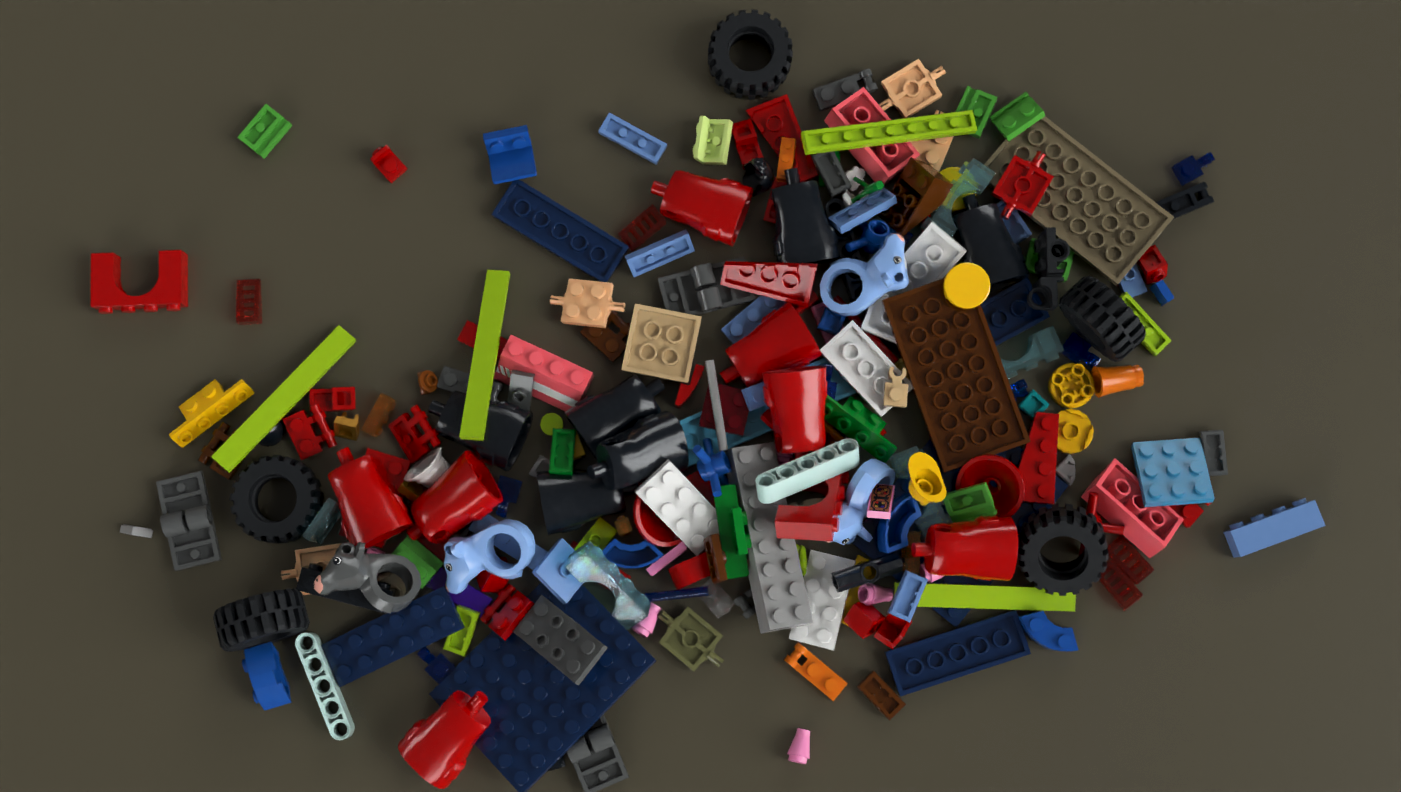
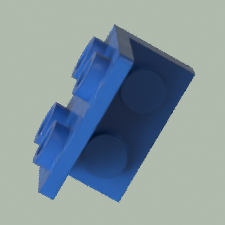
M527 125L483 134L489 156L493 184L537 175L532 142Z

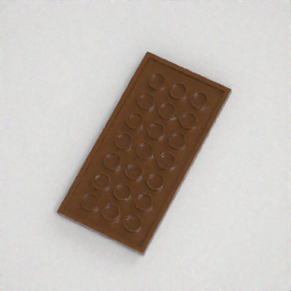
M945 278L881 301L943 473L964 466L966 462L976 456L984 454L995 455L1030 442L981 304L971 309H962L954 306L944 296L943 283Z

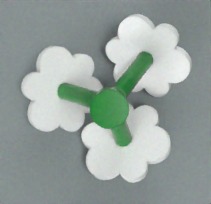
M854 166L851 170L845 172L852 186L850 190H857L859 185L865 188L857 196L852 193L850 194L846 190L842 194L845 207H848L859 199L861 200L883 189L884 184L882 181L872 184L864 182L865 170Z

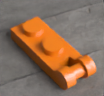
M797 642L794 646L795 650L790 656L787 654L783 660L834 701L848 683ZM803 655L807 660L801 666L797 661Z

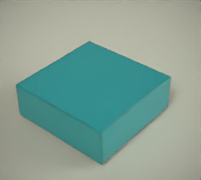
M1031 390L1018 404V408L1033 420L1034 413L1044 412L1050 404L1035 390Z

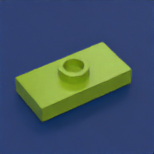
M600 517L574 550L591 566L617 534L618 530Z
M458 605L456 609L465 628L447 636L443 649L464 657L467 655L480 612Z

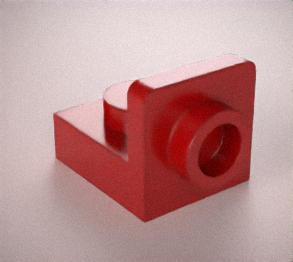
M388 145L377 148L370 158L375 167L391 184L408 170Z
M1156 245L1150 246L1137 261L1145 274L1144 281L1147 285L1158 282L1161 279L1163 280L1167 276L1168 263Z

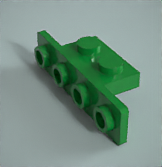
M827 394L824 419L849 438L855 439L859 446L875 458L886 463L897 450L894 444L880 435V432L887 423L879 415L871 412L860 401L855 400L851 396L842 406Z
M736 485L721 486L722 495L714 497L721 549L726 555L725 568L727 578L745 577L749 575L746 554H748L747 548H751L750 535L745 534L744 525H748L746 511H742L741 507H739Z

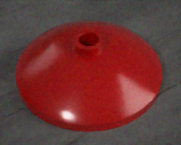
M984 454L976 456L965 463L958 473L956 490L987 482L994 501V507L998 512L995 516L1011 517L1017 512L1024 500L1025 483L1020 471L1012 462L998 455ZM990 481H995L997 483V487H993L990 484Z
M637 495L634 501L633 515L636 527L643 538L659 547H671L681 543L682 540L659 517H656L655 512Z

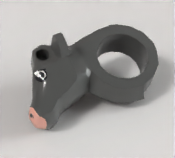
M349 542L342 543L337 548L325 570L314 581V589L320 595H328L334 591L360 588L365 598L373 607L390 614L391 612H398L406 608L414 597L418 595L421 586L420 573L410 560L394 554L364 553L365 543L359 542L356 546ZM391 572L399 576L405 584V595L401 597L387 595L378 585L377 574Z

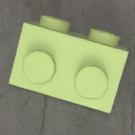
M699 117V123L696 126V143L693 146L694 159L704 165H727L733 122L730 119Z

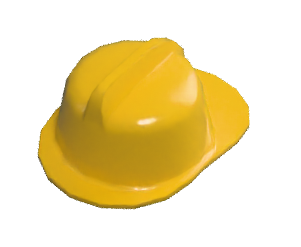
M914 453L908 461V471L911 478L908 485L909 493L916 501L920 502L921 506H925L930 502L937 503L942 501L946 497L947 491L936 461L926 453Z

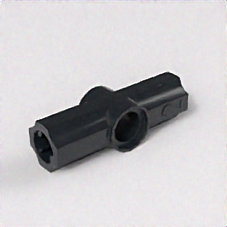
M894 552L869 561H861L857 565L831 573V579L836 591L842 592L866 583H874L878 579L902 572L903 564L898 553ZM869 566L871 575L865 578L863 571L865 567Z

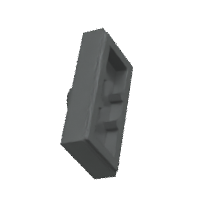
M834 151L818 153L811 157L830 197L852 187Z
M512 370L508 403L519 405L520 408L530 411L535 374Z
M1223 430L1198 432L1209 476L1228 475Z

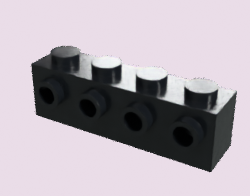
M310 563L309 566L302 567L296 587L298 591L387 614L373 607L365 598L360 588L334 591L328 595H320L314 589V581L324 571L323 566ZM377 581L382 591L387 595L395 596L396 589L390 588L391 584Z

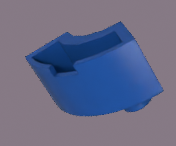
M905 493L893 500L890 519H880L877 528L879 552L890 553L908 546L907 536L909 528L917 518L922 516L918 502L910 493Z
M614 539L599 556L614 566L625 569H638L655 563L664 554L647 540L639 544L628 545Z
M1034 611L1018 616L1024 633L1038 645L1056 651L1078 650L1072 627L1054 625L1047 619L1044 611Z
M272 642L244 649L245 659L242 660V666L245 673H249L254 689L252 694L255 703H260L264 711L291 703L289 682L284 674L279 652Z

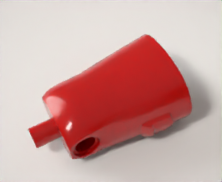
M676 170L668 185L654 181L651 193L663 197L660 206V214L686 224L716 242L720 241L733 247L747 216L752 200L753 188L728 178L717 180Z
M787 302L779 309H774L764 316L761 323L749 335L725 350L732 365L719 374L725 384L740 376L748 388L763 382L762 372L805 367L811 361L821 357L822 354L798 312L790 302Z
M806 366L762 372L764 382L762 387L763 401L770 410L777 452L781 454L794 453L795 459L807 455L808 451L819 450L825 447L824 418L828 383L826 380V366Z
M349 447L336 452L342 466L331 471L328 474V479L339 502L342 515L341 527L346 539L351 544L356 546L359 542L365 543V549H368L405 531L413 525L402 498L394 494L387 485L370 454L354 459Z
M466 450L431 487L412 503L410 509L416 523L406 530L412 540L416 541L424 535L434 544L441 543L472 521L482 520L493 511L494 507L503 501L502 493L484 462L479 460L475 453Z
M981 515L975 518L974 521L938 523L928 528L925 543H912L911 552L913 557H924L925 569L930 574L966 576L989 581H1010L1014 575L1017 563L1018 532L1015 522L1011 517Z
M455 691L436 712L426 719L416 721L406 732L405 737L398 743V750L404 760L429 784L439 789H445L465 768L466 759L473 746L491 724L490 716L483 708L488 701L486 694L477 691L471 697L464 691Z

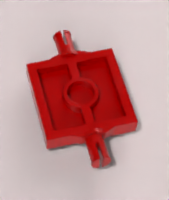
M1037 151L1032 162L1014 155L991 195L1006 204L1001 213L1003 218L1008 211L1004 218L1005 220L1009 219L1014 209L1020 210L1031 217L1054 176L1048 174L1040 167L1041 162L1046 156L1042 153L1038 160L1041 151Z

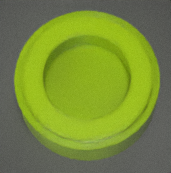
M548 413L541 419L540 426L546 435L552 436L553 428L563 429L564 423L558 414Z

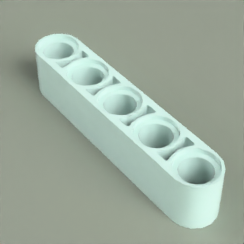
M846 438L759 474L755 480L758 500L761 503L770 504L856 468L860 464L858 442L855 439Z
M313 632L301 633L296 638L295 646L329 733L335 740L347 739L354 733V722L322 649L321 639ZM307 636L313 641L310 649L305 648L303 645V641ZM314 658H318L321 661V668L318 671L312 667ZM324 679L330 683V689L327 692L322 691L320 688V683ZM331 701H335L338 704L339 709L336 714L329 710ZM340 722L347 726V733L345 735L339 734L337 730Z

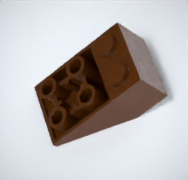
M911 157L891 191L896 196L897 204L877 215L894 231L904 236L942 205L954 184L930 164Z

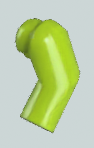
M796 544L804 576L807 571L806 548L803 545L799 546Z

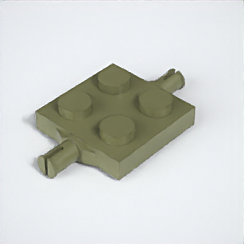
M689 607L675 619L663 610L661 614L668 620L661 615L658 618L668 628L666 634L659 641L662 646L693 671L707 659L717 667L721 664L714 658L723 663L724 659L714 652L716 644L723 637L720 632Z

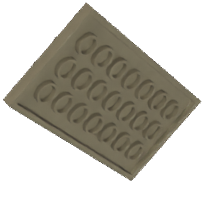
M1046 116L1009 142L1005 139L977 172L976 176L995 189L1014 155L1032 162L1037 151H1041L1038 160L1042 153H1044L1046 156L1041 162L1040 167L1048 174L1054 176L1031 217L1027 216L1043 229L1046 227H1056V239L1065 240L1077 256L1115 286L1120 283L1174 218V216Z

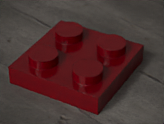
M708 384L699 427L716 431ZM718 384L725 432L743 437L749 413L741 392L743 389Z

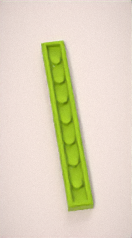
M973 110L806 130L801 132V139L805 155L974 134L977 132V126Z
M487 269L459 435L460 439L484 441L510 280L509 271Z
M338 325L228 438L211 458L230 473L353 346L356 339Z
M895 582L894 584V595L897 591L900 582ZM926 583L917 607L1075 612L1076 594L1073 595L1072 592L1066 593V596H1059L1058 592H1054L1051 595L1046 593L1044 588L1039 590L1030 586Z

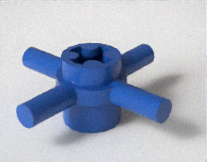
M875 219L870 221L869 224L865 221L858 225L863 231L861 239L847 243L845 248L848 252L862 248L867 253L875 254L883 246L886 236L897 232L889 228L882 220Z
M705 438L703 440L704 450L700 445H696L693 448V452L700 459L697 461V468L701 478L705 482L710 481L713 496L719 497L722 495L721 486L729 485L728 478L724 474L731 472L732 468L726 453L719 451L714 454L712 440Z

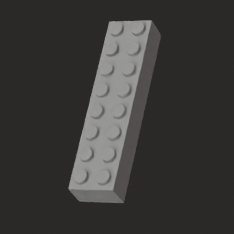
M774 442L731 448L725 452L732 471L727 473L729 485H736L739 507H741L742 511H746L748 525H744L745 534H749L751 540V548H747L748 554H746L749 570L748 577L760 633L763 634L810 624L813 620L795 539L776 537L775 517L778 505H787L786 497L770 504L761 503L757 497L756 477L779 466Z

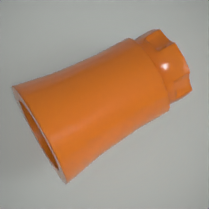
M1139 365L1094 366L1091 370L1095 395L1098 398L1111 393L1141 387L1144 384V373Z

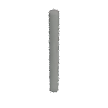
M707 360L705 365L719 451H727L728 445L714 360Z

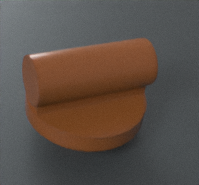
M425 370L417 373L421 395H428L437 389L438 379L432 371Z

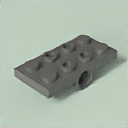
M745 256L727 260L735 262H746ZM726 261L715 264H701L688 271L658 278L665 309L696 316L755 301L756 297L754 293L720 285Z
M203 471L157 481L156 485L163 513L160 517V523L164 535L168 537L174 570L180 571L222 560Z
M543 595L539 597L513 631L578 686L608 648Z
M603 714L567 751L584 792H596L629 778L627 769Z

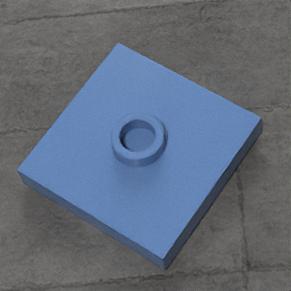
M560 538L532 573L562 604H567L593 571V568L563 538Z

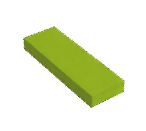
M1123 292L1119 297L1133 310V313L1140 319L1146 330L1145 339L1141 344L1153 356H1157L1172 340L1127 292Z

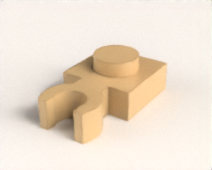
M890 367L888 376L891 379V383H884L883 406L906 408L908 384H902V380L907 373L906 368H902L901 376H895L893 373L894 367Z

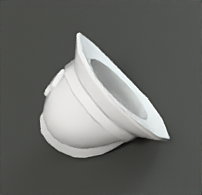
M437 447L417 461L409 469L403 480L407 482L416 481L426 488L431 487L450 467V464L444 461L442 448Z

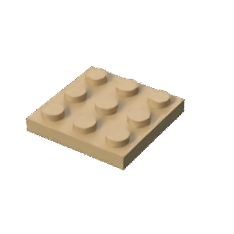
M635 303L621 370L688 384L702 316Z

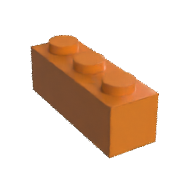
M782 137L777 181L786 182L784 170L793 168L796 139Z

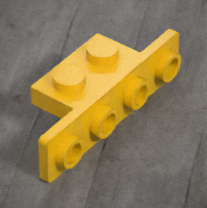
M214 379L179 406L187 421L169 433L170 438L181 448L185 447L250 398L255 392L242 379L226 391Z

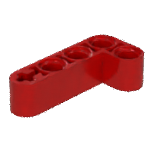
M706 552L668 569L676 590L711 576Z

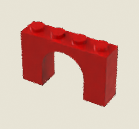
M182 250L159 251V276L155 286L146 294L130 296L124 291L121 284V257L113 252L91 253V307L98 310L101 314H112L113 310H121L123 313H135V309H144L145 312H157L158 308H166L167 311H180L181 307H188V254Z
M849 471L802 490L823 494L825 498L817 504L810 506L778 505L775 517L776 537L783 539L833 541L834 532L839 531V518L837 517L842 515L843 505L841 499L845 500L846 487L844 484H848Z

